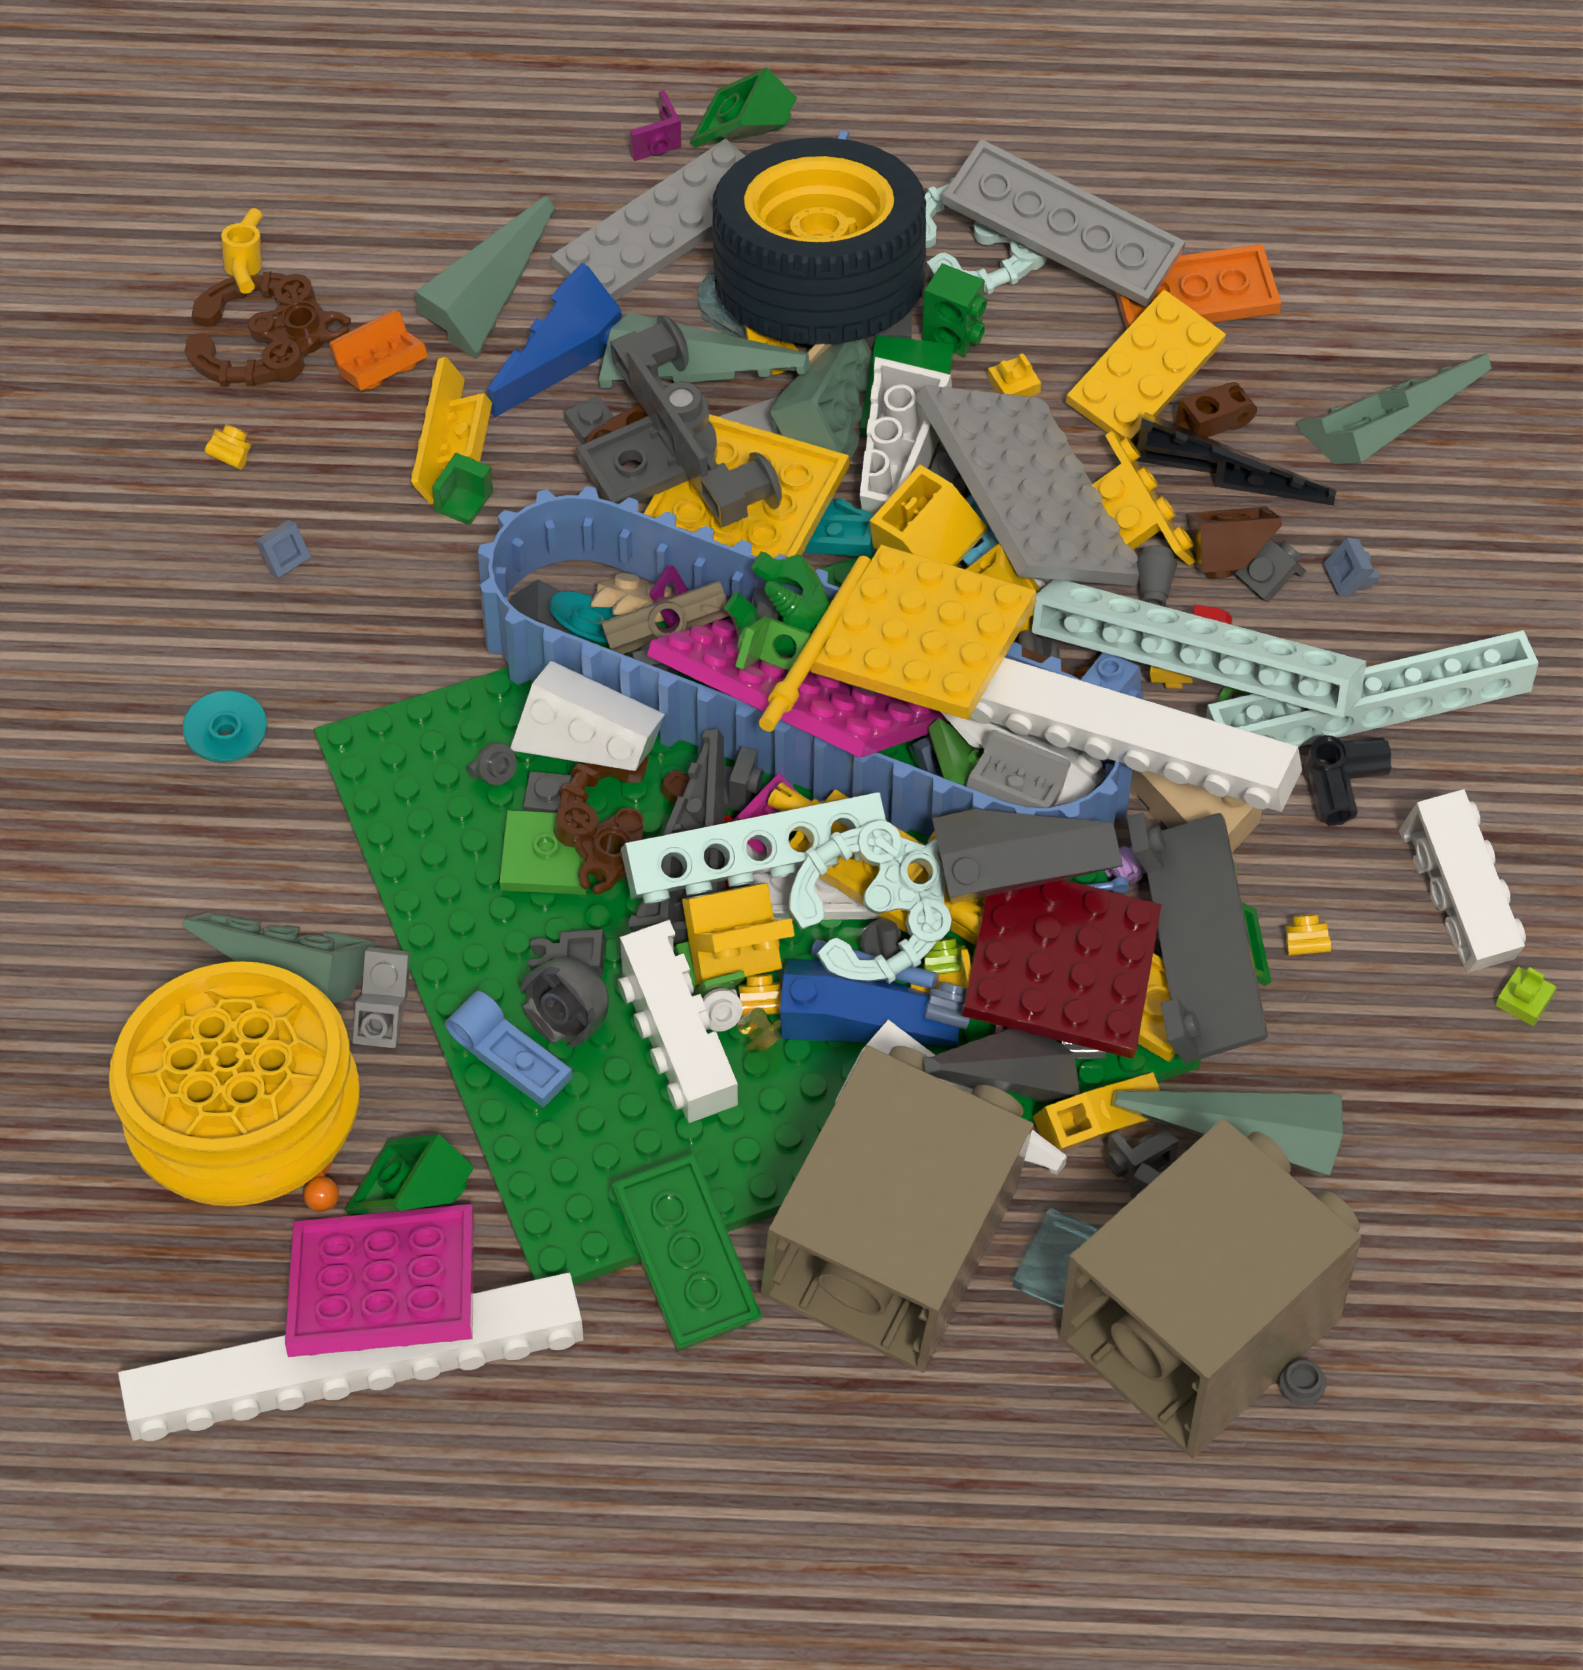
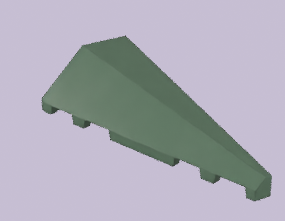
M546 196L541 198L415 291L417 312L446 330L448 341L475 359L481 355L485 339L489 332H493L496 326V319L503 305H507L529 264L530 254L536 243H540L543 237V229L550 216L553 217L555 214V206Z
M629 312L610 329L599 376L600 388H612L616 380H624L612 362L610 341L633 331L639 333L657 325L656 318ZM676 323L682 331L688 346L689 362L687 368L681 372L671 361L657 367L660 379H670L674 382H699L735 379L737 372L757 370L759 377L771 376L772 369L797 371L798 374H805L810 369L809 354Z
M1488 353L1475 355L1472 359L1455 367L1448 365L1440 368L1439 374L1428 379L1427 377H1415L1363 396V399L1343 408L1342 406L1330 408L1329 414L1323 417H1306L1298 420L1299 431L1333 464L1361 463L1491 370L1492 367Z
M1114 1091L1110 1106L1200 1138L1224 1118L1245 1137H1248L1252 1132H1261L1267 1135L1283 1150L1291 1168L1316 1177L1331 1175L1343 1135L1342 1096L1337 1094Z

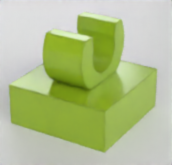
M1518 966L1498 996L1496 1007L1534 1027L1554 997L1557 986L1545 981V975L1529 967L1528 970H1525Z

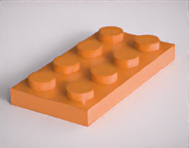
M1263 244L1180 255L1149 303L1150 305L1163 290H1166L1210 323L1280 313L1282 304ZM1115 292L1127 330L1147 307Z

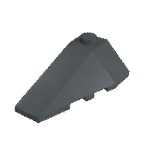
M972 809L932 818L951 904L1123 867L1113 823Z

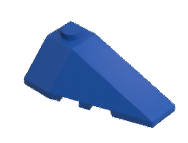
M581 263L556 289L550 298L556 304L544 321L538 318L535 319L530 327L532 332L523 351L519 349L514 350L488 386V398L492 401L491 415L497 417L594 363L605 354L610 329L622 319L621 308L586 264Z

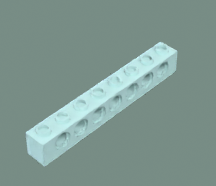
M1052 580L1036 595L1037 602L1034 607L1032 633L1341 718H1344L1361 699L1366 667L1365 660L1065 580Z
M1524 630L1365 667L1361 699L1344 718L1265 696L1250 694L1208 704L1206 719L1300 747L1312 744L1315 739L1324 735L1338 738L1531 692L1539 663Z

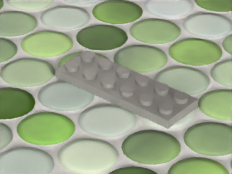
M727 139L722 140L552 254L551 266L567 279L581 263L586 264L614 301L618 300L713 235L712 199L714 191L723 175L745 155Z
M983 139L979 140L942 195V204L1145 307L1149 305L1185 247L1184 240Z

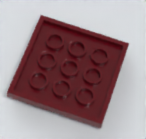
M1059 880L984 897L961 1016L1133 1059L1138 1046L1162 904L1067 880Z

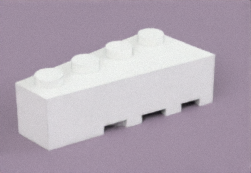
M875 357L874 382L870 398V417L867 424L866 451L864 452L860 487L862 509L875 515L919 464L928 468L939 441V436L918 402L916 394L923 385L952 388L951 375Z
M1465 789L1417 802L1399 829V833L1404 843L1413 842L1416 855L1413 856L1412 860L1419 874L1428 873L1431 879L1430 898L1435 908H1438L1440 911L1446 910L1449 917L1445 919V929L1466 972L1469 973L1514 960L1525 947L1526 935L1521 921L1518 918L1514 919L1509 906L1510 892L1508 886L1503 879H1499L1495 870L1493 847L1488 840L1483 839L1479 828L1480 815L1478 808L1473 801L1469 802Z
M670 920L620 937L623 977L617 979V983L626 1004L632 1002L637 1013L634 1014V1021L642 1039L648 1037L653 1046V1049H650V1055L657 1073H665L670 1084L666 1087L673 1108L675 1110L682 1108L688 1123L737 1106L738 1088L737 1081L716 1031L708 1034L706 1030L710 1029L706 1006L701 994L693 997L691 995L694 993L689 975L690 968L684 953L678 956L674 954L673 937H675V932Z

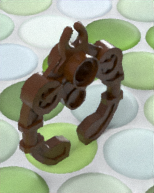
M265 271L263 275H250L255 285L253 291H261L263 297L275 296L278 308L267 312H258L248 321L252 337L256 341L270 343L265 347L262 359L257 361L247 360L246 366L232 367L230 360L221 361L215 358L216 348L213 340L207 333L187 336L185 353L197 372L210 380L219 382L221 387L239 382H246L247 386H255L256 384L273 380L288 381L301 374L305 366L303 357L307 353L318 350L325 341H332L348 333L349 328L347 326L351 324V318L341 312L324 311L316 302L311 281L306 276L299 274L284 275ZM234 277L225 279L208 288L194 301L192 311L194 324L204 326L216 325L223 317L224 307L227 302L236 298L246 297V294L240 292ZM334 321H339L344 325L335 331L327 329L329 324Z
M645 757L636 771L590 763L575 764L571 773V781L569 784H563L560 789L559 796L561 799L553 832L557 840L562 844L575 848L583 860L578 873L580 886L583 889H588L591 885L588 877L589 874L603 881L594 885L592 888L594 894L599 895L610 890L617 881L627 877L621 848L625 843L643 840L644 818L634 808H622L609 820L598 823V816L595 810L586 804L589 795L585 789L587 786L596 787L600 780L609 776L626 783H640L645 777L648 757ZM673 769L664 778L661 793L668 801L676 804L678 796L683 797L690 780L689 775Z

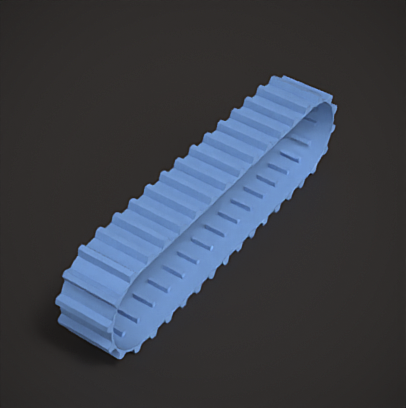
M585 486L579 495L558 497L554 496L548 489L537 492L536 503L526 506L518 513L508 510L502 511L498 515L499 532L494 541L480 544L478 562L485 645L488 653L503 654L509 664L510 680L517 685L528 680L534 682L548 663L553 661L664 713L665 715L659 729L660 744L671 747L677 741L683 740L698 746L699 757L704 744L702 737L704 730L718 728L724 737V757L736 761L741 746L758 750V768L773 776L780 773L791 785L796 784L813 791V800L825 801L835 789L849 798L880 792L885 819L891 821L892 825L905 833L911 829L931 836L935 831L932 818L972 809L1100 821L1113 824L1115 819L1127 816L1133 769L1124 763L1108 758L1100 760L1103 765L1102 767L1106 770L1104 782L1087 796L1069 804L1038 808L1008 803L877 752L859 758L782 720L778 722L773 731L767 732L759 726V720L764 713L763 711L722 692L537 622L518 612L507 599L508 593L531 572L552 563L583 560L610 565L655 583L667 565H673L688 590L720 580L726 596L731 598L733 593L738 592L751 603L755 587L765 588L767 582L751 569L757 556L752 555V543L741 540L733 547L714 541V529L703 526L693 533L676 526L675 514L666 511L658 518H653L639 512L638 500L628 497L620 504L598 498L595 487ZM779 554L774 559L782 560L788 557ZM818 568L815 571L821 579L831 603L839 587L829 584L828 572ZM669 582L667 587L675 590L674 585ZM781 584L783 585V587L785 586L788 589H791L793 592H796L798 594L803 593L802 590L789 584ZM780 612L778 616V621H780L783 617L780 615ZM1013 642L1005 658L1080 680L1061 671V659L1051 656L1043 663H1038L1023 657L1022 645ZM1091 675L1080 681L1101 687L1102 680Z

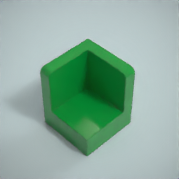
M455 452L433 485L435 512L467 525L472 524L493 492L491 466Z

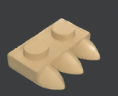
M620 573L615 575L614 579L598 583L597 593L591 599L590 605L591 607H613V615H622L652 604L653 600L649 593L654 585L640 582V578L636 575ZM666 586L664 597L675 596L674 593H671L672 589ZM660 612L656 615V622L664 621Z

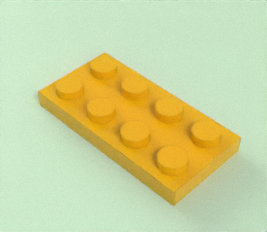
M1163 290L1067 394L1066 403L1105 432L1109 433L1112 430L1120 439L1123 440L1128 437L1134 442L1139 437L1144 413L1146 412L1157 417L1224 343L1226 334L1169 292Z

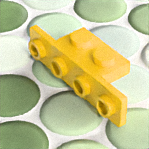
M447 357L438 358L435 375L432 378L429 402L425 410L422 434L418 441L416 461L411 473V482L414 488L420 492L429 504H434L433 485L455 452L480 462L492 407V401L485 393L461 398L465 382L464 377Z
M1111 430L1105 437L1121 464L1091 486L1096 488L1102 495L1101 503L1108 515L1119 524L1121 537L1126 545H1129L1134 550L1156 533L1162 531L1174 553L1187 565H1192L1196 560L1189 549L1194 544L1187 532L1181 526L1176 528L1171 520L1176 516V513L1169 502L1163 496L1158 498L1154 489L1158 487L1156 479L1145 466L1143 468L1139 466L1136 460L1141 455L1133 442L1128 437L1123 440L1120 439Z

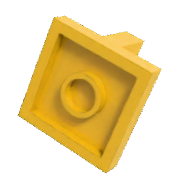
M757 883L682 899L696 985H700L706 980L744 971L746 977L782 969L779 939L794 936L792 918H776L773 916L768 883Z

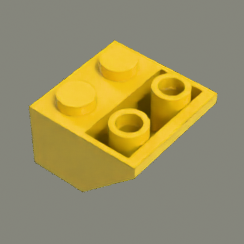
M920 464L869 520L873 548L878 550L880 545H884L955 567L987 532V525L955 486Z

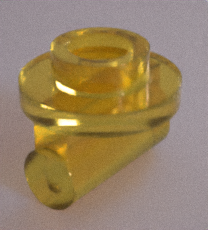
M754 1008L743 1016L737 1024L739 1031L747 1034L752 1040L745 1046L749 1052L757 1047L763 1053L782 1037L777 1031L782 1025L781 1021L778 1019L771 1024L767 1020V1014L762 1008Z

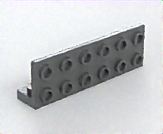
M1143 812L1127 817L1133 854L1148 874L1152 901L1162 904L1158 934L1171 1000L1161 1002L1168 1042L1184 1064L1267 1039L1268 1033L1224 816L1221 813H1216L1162 831L1158 825L1153 827Z

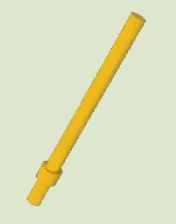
M866 556L858 557L783 681L778 682L768 697L769 705L759 720V726L767 732L773 731L783 714L793 708L799 697L798 689L834 630L853 589L871 562L870 558Z

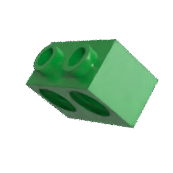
M942 263L924 290L922 340L954 344V354L965 358L973 344L977 346L985 333L986 324L982 322V316L988 299L984 297L985 280Z

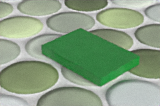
M876 335L860 426V436L867 437L875 357L950 375L954 344Z

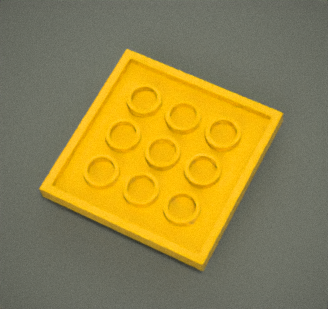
M709 414V421L715 429L717 438L716 463L719 465L724 462L730 471L748 463L750 453L757 452L762 454L773 465L780 479L782 487L780 506L774 510L762 499L747 506L748 517L722 528L692 481L688 480L654 495L644 514L658 518L666 511L676 515L677 527L693 533L703 526L714 529V541L733 547L741 540L752 543V555L757 557L761 551L766 552L772 558L777 557L779 554L787 557L802 555L850 466L849 455Z
M880 545L853 589L834 630L813 664L811 672L969 720L1037 602L1036 590Z

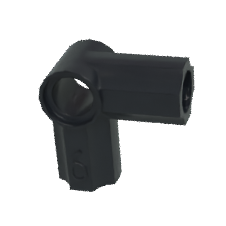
M1324 735L1313 741L1303 766V775L1312 787L1320 822H1324L1328 826L1343 825L1345 822L1355 819L1358 811L1350 779L1389 775L1392 768L1391 750L1389 742L1385 741L1384 737L1342 741L1335 736ZM1320 760H1326L1331 764H1325Z

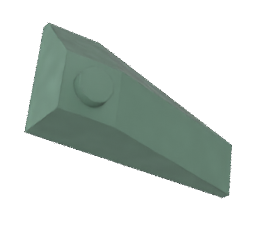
M865 339L832 344L810 364V369L805 374H800L780 394L770 411L772 423L777 432L785 437L849 455L850 461L858 447L859 436L854 432L855 422L862 420L863 408L859 405L860 394L867 391L873 357Z
M212 913L185 918L183 923L185 929L236 962L264 963L297 974L317 987L333 1004L350 998L364 971L365 950L368 947L376 948L377 944L375 941L325 931L323 936H300V927L285 925L284 927L267 926L261 930V922L257 920Z

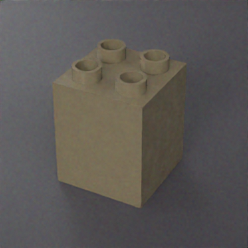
M866 1045L768 1229L761 1295L925 1373L1016 1193L1034 1123L1021 1118L1023 1114L1021 1104L1011 1095L998 1088L988 1085H977L970 1094L926 1073L923 1059L928 1058V1056L915 1049L895 1046L888 1055Z
M1224 1118L1070 1255L1059 1337L1066 1346L1192 1459L1281 1376L1286 1366L1300 1359L1341 1320L1362 1237L1358 1233L1360 1230L1358 1219L1344 1200L1327 1190H1321L1314 1196L1289 1174L1291 1171L1289 1160L1276 1142L1261 1132H1252L1248 1137H1245Z

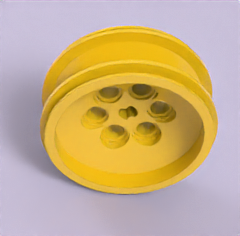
M242 961L213 964L192 970L167 982L149 995L129 1017L117 1040L110 1062L109 1088L112 1102L122 1122L125 1139L136 1162L146 1174L166 1189L184 1198L209 1205L244 1206L257 1204L283 1196L312 1180L324 1170L342 1148L353 1127L359 1108V1075L350 1051L347 1030L340 1013L329 998L307 980L286 969L264 963Z

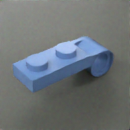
M475 991L445 1021L448 1032L459 1044L543 1108L573 1078L570 1067L505 1020L498 1004L481 991Z

